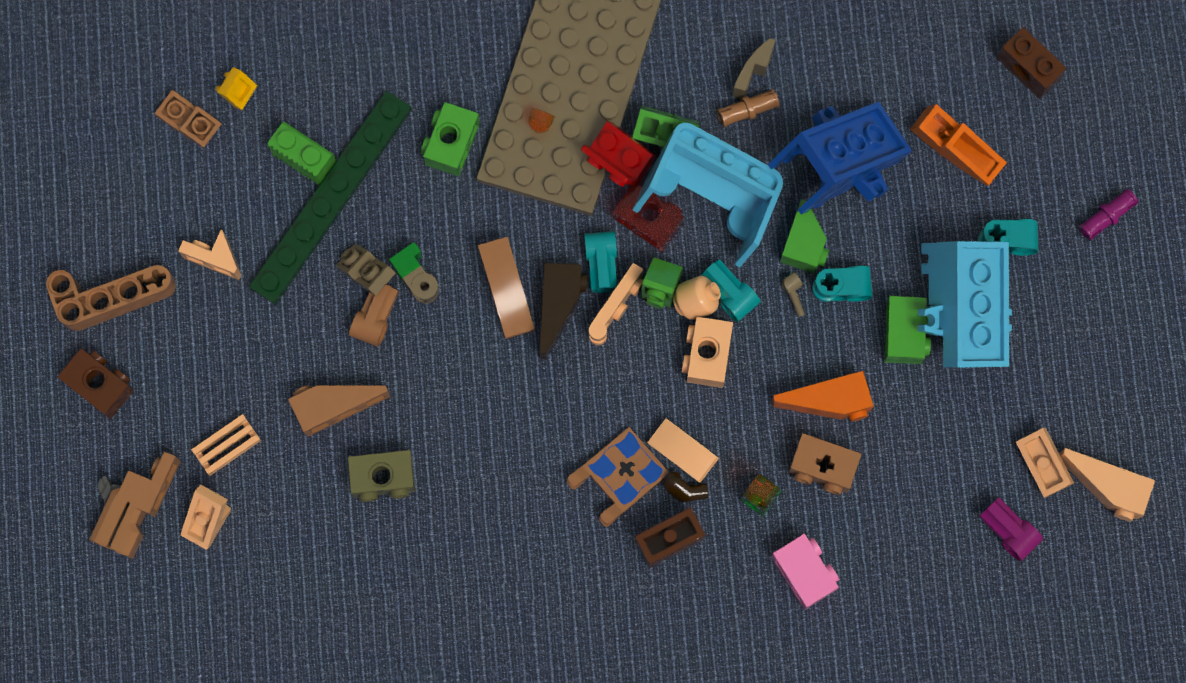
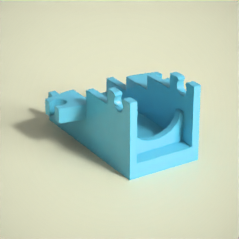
M954 241L921 243V253L928 254V263H922L921 272L922 274H929V305L933 306L918 309V316H927L928 318L927 325H918V332L943 336V367H1009V331H1012V324H1009V316H1012V309H1009V242Z

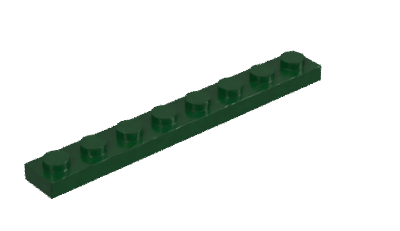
M388 91L385 92L249 286L252 291L276 306L412 111L410 105Z

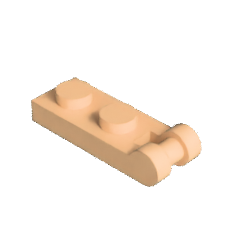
M634 263L631 265L591 323L589 339L592 344L602 345L606 342L607 328L613 319L620 320L628 307L624 304L631 294L636 296L641 290L643 269Z

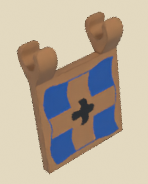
M628 427L583 466L569 475L567 484L571 489L576 490L589 477L596 482L614 503L599 518L603 526L608 527L660 483L669 472L631 428Z

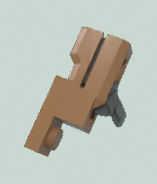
M164 452L162 457H158L151 468L153 477L151 480L128 471L122 485H111L110 479L107 476H102L97 487L104 501L103 511L89 540L133 559L144 536L140 528L146 514L156 517L181 461L176 456Z

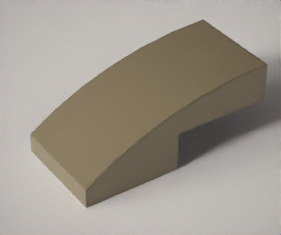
M769 38L748 59L737 78L732 97L739 99L745 97L753 73L765 77L776 40Z

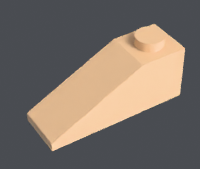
M1067 448L1059 453L1066 468L1107 509L1114 511L1115 517L1132 522L1133 518L1137 520L1144 516L1155 480Z

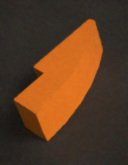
M937 104L927 106L910 128L914 134L941 156L986 186L991 184L1007 163L964 123L958 124Z

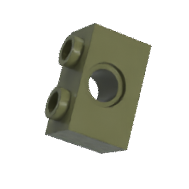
M410 450L348 457L351 494L354 498H359L360 502L378 500V495L390 494L392 499L409 497V492L416 491L413 455ZM380 470H387L391 474L389 481L383 485L375 483L374 477L376 473Z

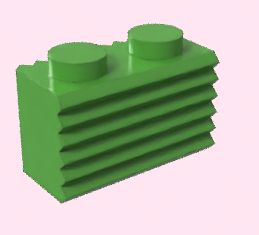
M285 122L281 123L268 141V147L273 157L277 156L278 160H282L283 163L292 166L293 170L296 169L298 173L301 172L307 179L316 182L317 186L321 185L336 163L333 153Z

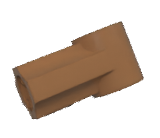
M385 285L376 296L369 292L362 310L358 311L353 319L349 336L379 347L388 327L387 320L399 294L398 290Z

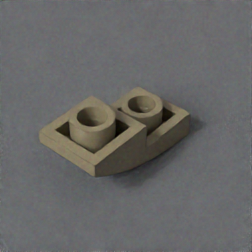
M356 243L343 252L340 261L335 265L350 279L375 296L396 274L387 264L376 259L368 250Z

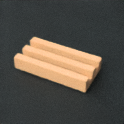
M242 414L191 450L208 475L211 476L259 443L261 439ZM242 425L244 426L242 430L228 438L226 441L215 447L213 450H211L205 455L202 454V452H204L205 450L213 446L215 443L229 435L231 432H233ZM247 434L251 436L250 439L210 466L208 461Z

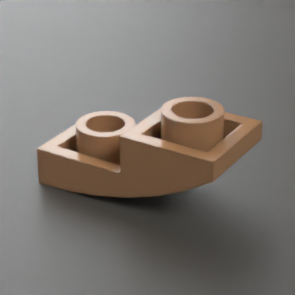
M171 90L154 113V116L202 148H205L222 125V123L198 106L195 107L173 90Z

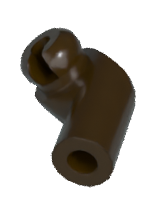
M678 472L666 474L664 487L678 501L690 502L709 498L706 483L690 486L680 478L681 476Z

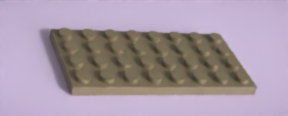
M536 0L477 176V182L593 216L607 170L605 168L600 170L591 165L586 160L588 155L582 152L581 148L583 145H592L607 121L613 122L621 128L662 0Z

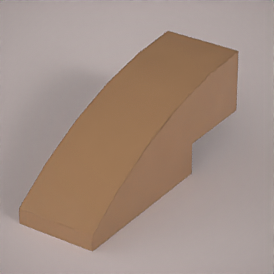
M508 237L478 245L505 339L535 331Z

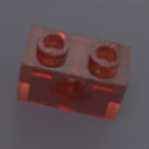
M639 185L631 186L613 210V219L663 253L683 225L684 216L681 215L682 210L672 202L667 201L665 204L656 197V194L652 193L637 213L632 209L643 185L641 187ZM646 210H654L657 212L658 217L653 221H647L642 217V213Z

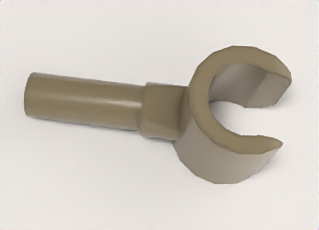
M792 273L782 280L781 286L792 300L797 316L801 317L805 313L796 290L802 287L803 284L798 275Z

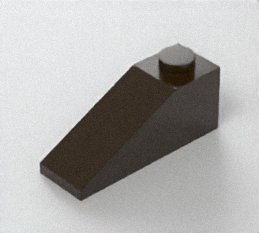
M545 263L540 359L547 360L579 305L581 292L587 293V274H582V265Z

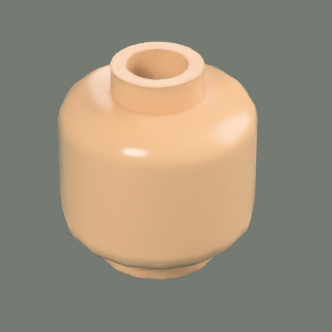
M697 276L677 286L673 296L674 306L681 316H685L690 320H696V317H704L717 310L721 292L715 282H712L705 276Z

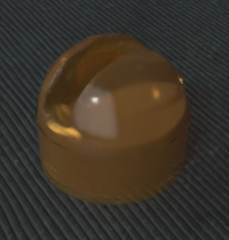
M532 108L529 116L530 127L536 132L543 133L552 126L555 116Z

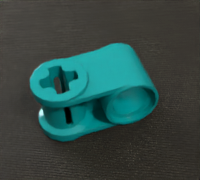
M1033 219L991 220L979 234L977 242H1009V254L1017 256L1034 255L1039 252L1038 222Z
M852 266L824 269L819 272L812 284L813 295L822 302H859L870 300L873 298L870 267ZM824 280H828L829 285H834L830 291H827V287L822 285Z

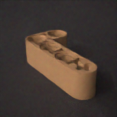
M155 265L82 292L79 283L70 273L64 270H57L49 275L46 286L59 321L72 331H80L168 298L175 292L176 280L164 266ZM159 277H163V285L161 287H157L156 285L158 284L157 279ZM63 281H69L70 285L67 291L58 293V285ZM145 282L147 284L146 287L149 290V292L146 291L142 283ZM128 288H138L135 297L125 299L124 295ZM101 298H108L109 302L106 308L97 310V301ZM78 308L80 311L79 316L73 321H68V312Z

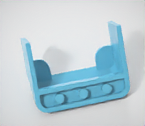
M681 123L671 133L647 175L632 210L638 213L652 193L659 196H668L673 193L678 184L730 211L727 219L728 230L733 236L744 241L735 262L736 266L741 267L761 242L782 190L783 178L776 169H770L767 164L695 125Z

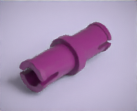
M1126 188L1108 204L1103 203L1098 207L1099 211L1083 224H1080L1078 226L1079 230L1089 241L1093 240L1095 236L1109 225H1116L1119 222L1118 218L1139 204L1138 199Z

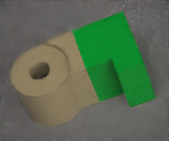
M413 242L391 257L389 261L414 298L420 303L429 304L437 299L439 286L436 278L426 273L419 264L418 260L423 256L420 249Z

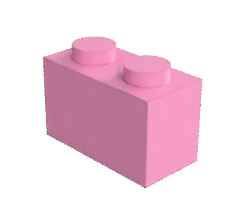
M805 534L777 550L771 556L804 610L839 588L836 584L839 581V577L830 564L824 565L819 557L822 554L819 545L814 538L808 540Z

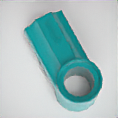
M615 231L584 233L586 259L589 260L591 292L610 293L617 287Z
M720 259L711 264L701 275L718 285L721 292L720 305L731 319L737 323L761 303L753 289L745 282L741 283Z

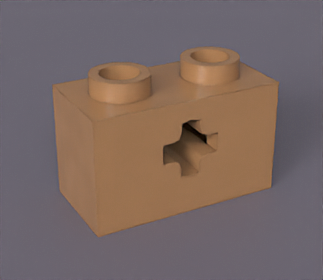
M802 433L788 473L793 474V479L800 483L811 485L813 481L824 485L823 490L841 495V492L848 493L862 454ZM822 460L828 461L827 466L832 469H827L825 473H822L818 464Z

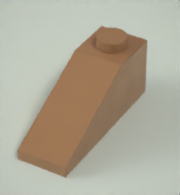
M307 385L294 391V396L289 398L288 401L303 432L309 437L391 396L386 386H314L311 388Z

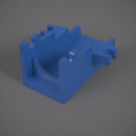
M880 102L843 116L830 106L824 112L823 110L818 111L812 117L815 127L802 131L768 166L770 169H774L782 162L785 164L791 162L799 154H803L808 158L821 178L820 189L798 209L802 215L807 213L812 207L815 209L821 207L827 200L846 193L853 186L868 202L872 201L876 196L877 198L881 197L888 191V188L880 171L898 164L912 149Z

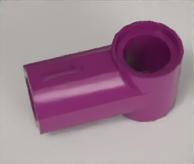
M999 497L979 516L1002 540L1001 544L1007 552L1020 562L1043 541L1039 531L1028 521L1021 520Z

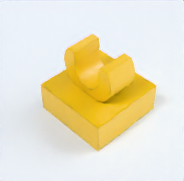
M233 67L230 72L224 74L226 79L221 87L217 86L215 89L233 107L243 110L258 85L241 70Z

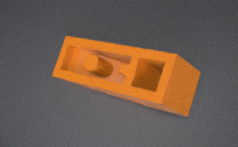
M863 371L773 395L771 401L773 407L840 420L849 418L850 422L868 417L867 412H870L874 406Z

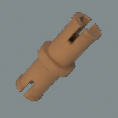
M770 89L751 98L748 96L742 97L740 102L717 109V116L723 128L746 118L750 121L755 119L757 114L778 108L780 106L779 99L774 89Z

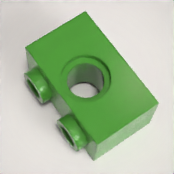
M444 102L442 110L437 109L434 114L431 126L435 128L431 138L426 137L422 145L421 154L424 155L425 165L460 177L480 125L479 113ZM448 133L457 136V139L450 144L442 142L441 139Z

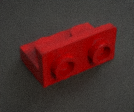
M610 121L605 123L591 146L583 145L581 151L588 155L586 160L591 165L600 170L605 168L610 172L609 178L622 187L625 184L638 186L657 157Z

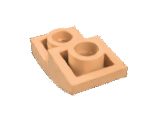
M666 418L647 442L699 483H701L719 459Z

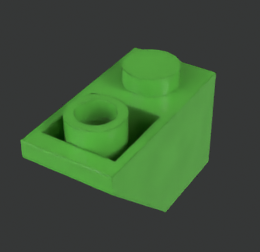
M653 258L642 283L641 298L646 300L645 303L659 309H663V306L670 308L683 267Z

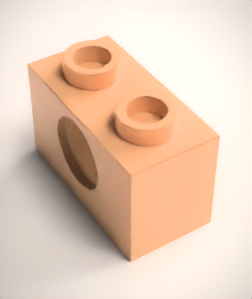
M696 317L695 326L689 325L686 343L692 344L691 355H684L682 373L688 374L687 383L723 388L733 322ZM705 345L710 346L714 349L715 355L709 359L703 358L699 355L698 349Z

